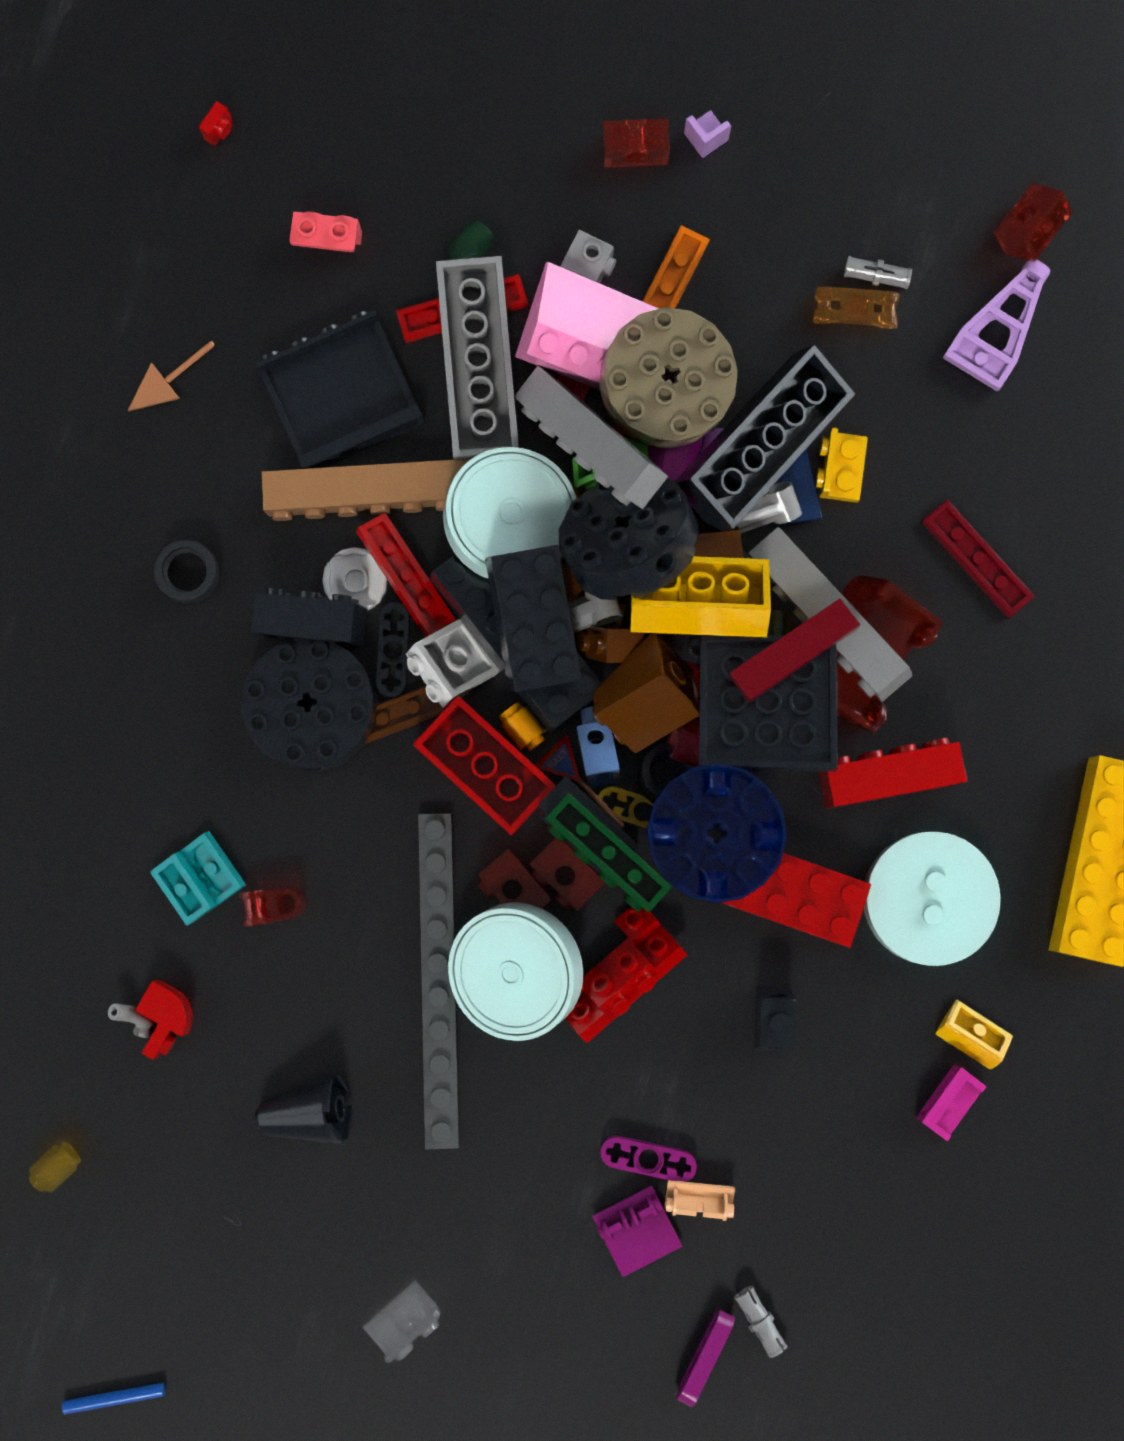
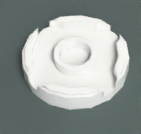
M356 547L344 549L335 554L325 566L322 579L324 591L330 600H332V594L352 596V599L359 600V604L368 610L380 603L386 594L388 585L387 578L369 551Z

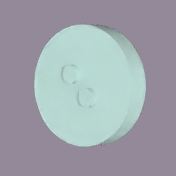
M495 448L473 457L454 477L444 504V529L448 542L457 557L472 571L488 578L486 557L558 545L559 549V527L571 502L577 498L566 475L548 458L524 448ZM559 549V555L561 560L563 558V555Z
M922 832L902 837L880 852L866 875L865 882L872 884L864 906L869 927L885 948L907 961L928 966L947 965L961 961L976 952L987 941L997 923L1000 911V888L995 872L986 857L975 846L955 835L942 832Z
M504 903L475 916L460 930L453 942L449 955V982L459 1007L477 1027L501 1039L523 1041L547 1033L569 1015L581 993L583 964L580 951L573 936L555 916L531 904Z

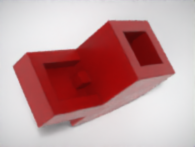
M160 979L152 981L135 1011L158 1023L141 1053L154 1060L161 1057L162 1054L166 1056L170 1052L176 1041V1038L173 1037L174 1033L181 1037L189 1034L193 1022V1012L188 999L182 992Z

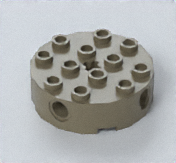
M664 307L639 314L619 330L603 359L599 389L606 413L623 434L646 445L673 449L695 443L715 428L722 420L735 397L738 369L731 345L715 324L693 311ZM664 374H666L667 376H671L674 379V381H664L662 377Z

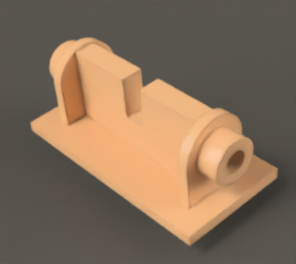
M668 1180L664 1209L667 1212H672V1216H676V1214L696 1216L697 1212H703V1217L726 1221L727 1218L734 1217L733 1199L735 1187Z

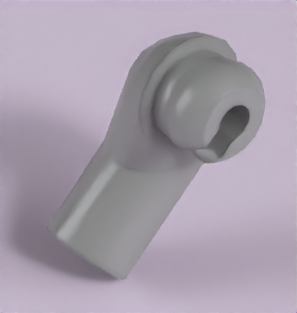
M112 1004L109 1007L108 1017L111 1020L134 1023L133 1034L135 1036L143 1038L151 1036L152 1027H155L154 1021L135 1011L137 1007L123 1004Z

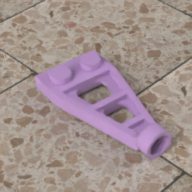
M1028 259L1021 272L961 328L943 358L998 392L1018 362L1042 286L1050 274V269L1038 260ZM1011 294H1016L1026 301L1023 312L1017 320L1000 310L1001 305ZM993 320L999 321L1010 329L1007 345L1001 351L979 338L980 331Z

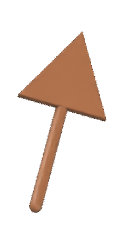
M208 342L165 378L151 362L128 411L180 399L169 383L212 349L214 342Z

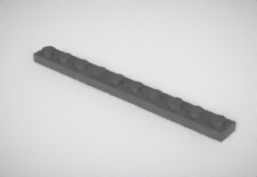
M452 813L418 814L425 1149L459 1148L456 999L450 986L448 974L449 955L455 940Z

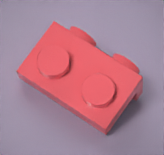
M293 211L290 233L291 245L344 252H354L355 245H361L362 230L358 219L345 215L328 216L316 212L302 213Z

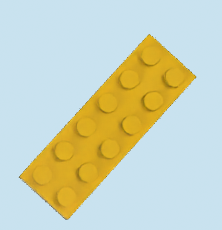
M1098 755L1088 758L1048 950L1124 967V761Z

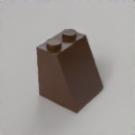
M651 633L593 692L594 708L592 711L597 722L602 726L606 725L613 732L617 741L622 745L626 744L634 753L639 752L699 716V698L694 670L681 659L658 633Z

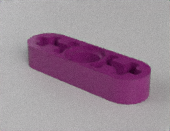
M618 1135L609 1136L601 1145V1158L611 1168L683 1182L691 1180L697 1170L693 1155L683 1149ZM614 1143H619L622 1151L631 1153L630 1146H637L633 1154L634 1165L627 1164L629 1161L628 1156L619 1155L617 1160H611V1154L606 1152L607 1148H613ZM651 1149L657 1153L658 1162L654 1167L645 1168L640 1165L639 1155L642 1151ZM663 1153H670L667 1159L672 1162H679L680 1157H684L686 1164L690 1165V1169L683 1170L682 1175H679L675 1167L666 1165V1172L660 1171L664 1163Z
M721 1309L716 1311L680 1383L676 1400L690 1407L695 1405L732 1330L735 1321L734 1316Z

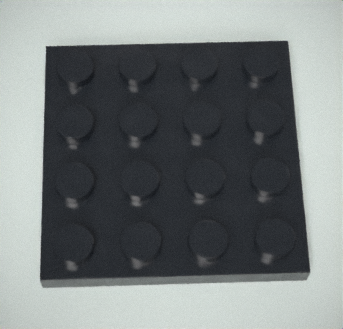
M700 635L698 768L836 772L838 769L836 644L749 703L730 678V672L785 635H767V637Z

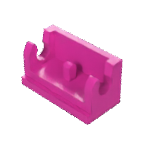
M954 1064L916 1116V1119L948 1141L951 1133L987 1086L962 1067Z

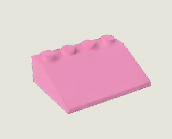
M546 262L515 357L600 391L599 383L603 359L619 330L639 314L659 308L550 262Z

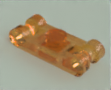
M839 287L816 288L815 300L818 301V309L814 311V322L869 325L879 326L884 329H893L898 326V316L895 315V307L899 305V293ZM831 301H840V310L831 309ZM874 304L883 306L882 313L874 312Z

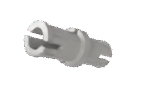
M848 256L844 271V277L871 281L872 285L879 286V283L904 289L909 287L912 275V268L884 264V260L880 259L873 262L853 258L852 256Z
M753 1286L744 1288L739 1294H736L734 1298L749 1321L748 1327L750 1331H755L769 1358L781 1354L783 1350H786L788 1346L773 1323V1315L763 1307Z

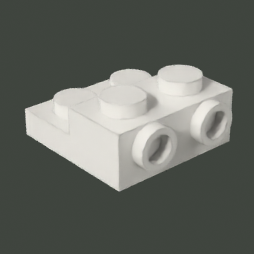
M460 619L416 642L406 653L409 670L412 674L422 677L426 683L427 696L431 701L439 702L442 708L451 704L457 696L461 698L467 695L473 688L499 673V669Z

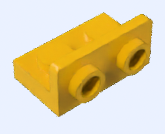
M831 428L827 436H822L819 455L825 456L823 468H818L815 487L820 488L819 498L859 502L868 437L838 433V428Z

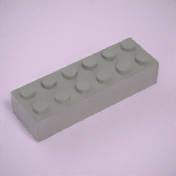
M502 256L436 261L453 459H472L480 453L495 448H519Z

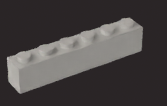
M540 366L535 368L514 396L524 406L521 409L522 413L534 422L540 420L541 423L538 427L550 437H559L556 444L571 455L575 452L577 455L574 460L586 470L590 471L593 468L595 473L592 477L606 488L610 486L615 488L611 494L624 505L628 506L630 502H633L643 509L667 479V474L562 382Z
M779 527L749 552L752 559H769L770 580L775 585L771 590L783 603L789 600L796 609L793 611V614L802 624L839 598L844 602L861 625L856 631L836 643L839 655L837 662L848 674L854 671L861 680L857 684L870 698L876 695L883 702L913 676L910 667Z

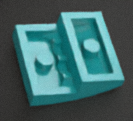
M210 831L203 833L180 852L174 853L150 871L186 926L192 924L246 886V883Z

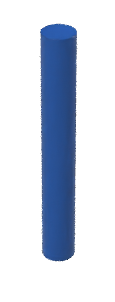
M162 1382L62 1401V1412L66 1415L165 1396V1385Z

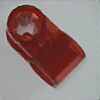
M297 889L261 890L239 894V899L243 900L245 920L242 922L243 927L300 916L306 908L305 896ZM287 894L295 899V908L291 913L285 912L281 906V901Z

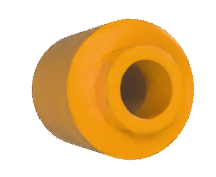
M519 701L499 716L503 723L501 727L520 751L527 748L530 752L545 740L542 734L546 729L527 706L523 707Z

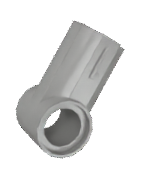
M786 481L773 485L738 523L740 533L772 522L783 524L798 518L802 511L792 482Z
M585 592L584 597L568 603L573 634L593 625L601 626L613 623L623 617L617 596L615 600H603Z

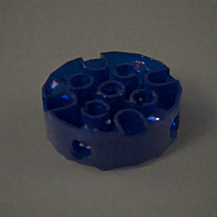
M720 763L693 767L670 781L652 804L646 828L649 855L662 878L683 895L712 903L742 899L763 886L781 863L787 838L783 809L768 786L745 769ZM714 824H718V830L724 831V837L718 838L717 843H713V838L707 836V830L713 829Z

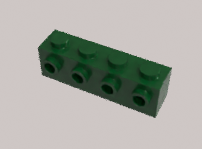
M568 793L545 818L550 823L547 830L561 843L567 838L576 847L572 853L586 866L592 861L602 871L597 876L610 888L613 889L616 885L621 887L627 893L623 899L637 912L642 908L650 912L672 888L666 880L571 794Z

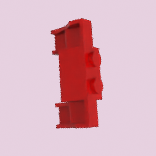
M630 906L614 920L628 938L583 977L578 1001L565 1018L586 1043L593 1039L616 1017L624 1014L632 1003L641 995L650 991L657 981L687 956V953L651 912H647L644 908L637 912Z

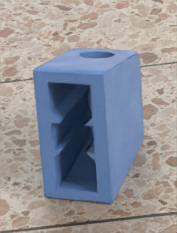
M588 707L580 711L583 725L577 726L586 783L590 788L620 783V769L612 731L606 725L602 726L597 722L592 711L594 707ZM601 741L599 744H592L591 742Z

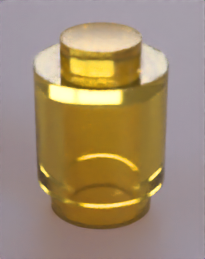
M62 1142L59 1146L54 1145L29 1168L31 1184L40 1192L44 1190L50 1193L53 1192L77 1170V1165L81 1162L80 1156L66 1142Z

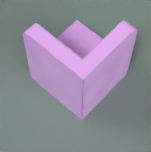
M710 110L697 120L693 115L686 118L684 134L700 156L704 158L729 140L731 125L728 121L721 124Z

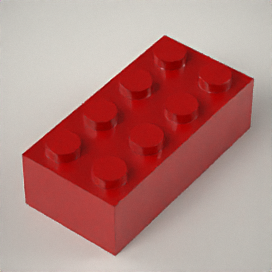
M459 696L451 702L413 744L511 836L539 808L538 805L556 787L547 776Z
M948 737L922 743L923 749L916 750L915 744H909L890 749V755L883 756L882 750L871 751L858 755V761L850 762L849 756L837 758L838 769L836 772H818L825 809L968 782L960 742L949 744Z
M744 839L740 841L720 903L850 948L872 884Z

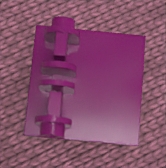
M652 1185L592 1216L598 1227L597 1230L602 1240L605 1241L622 1277L683 1247Z

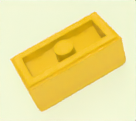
M959 1000L954 1001L936 1031L937 1036L988 1069H993L1003 1061L1013 1035Z

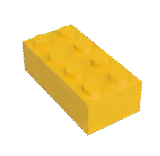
M693 556L691 563L671 583L646 596L634 598L633 594H631L630 632L767 637L771 613L769 559Z

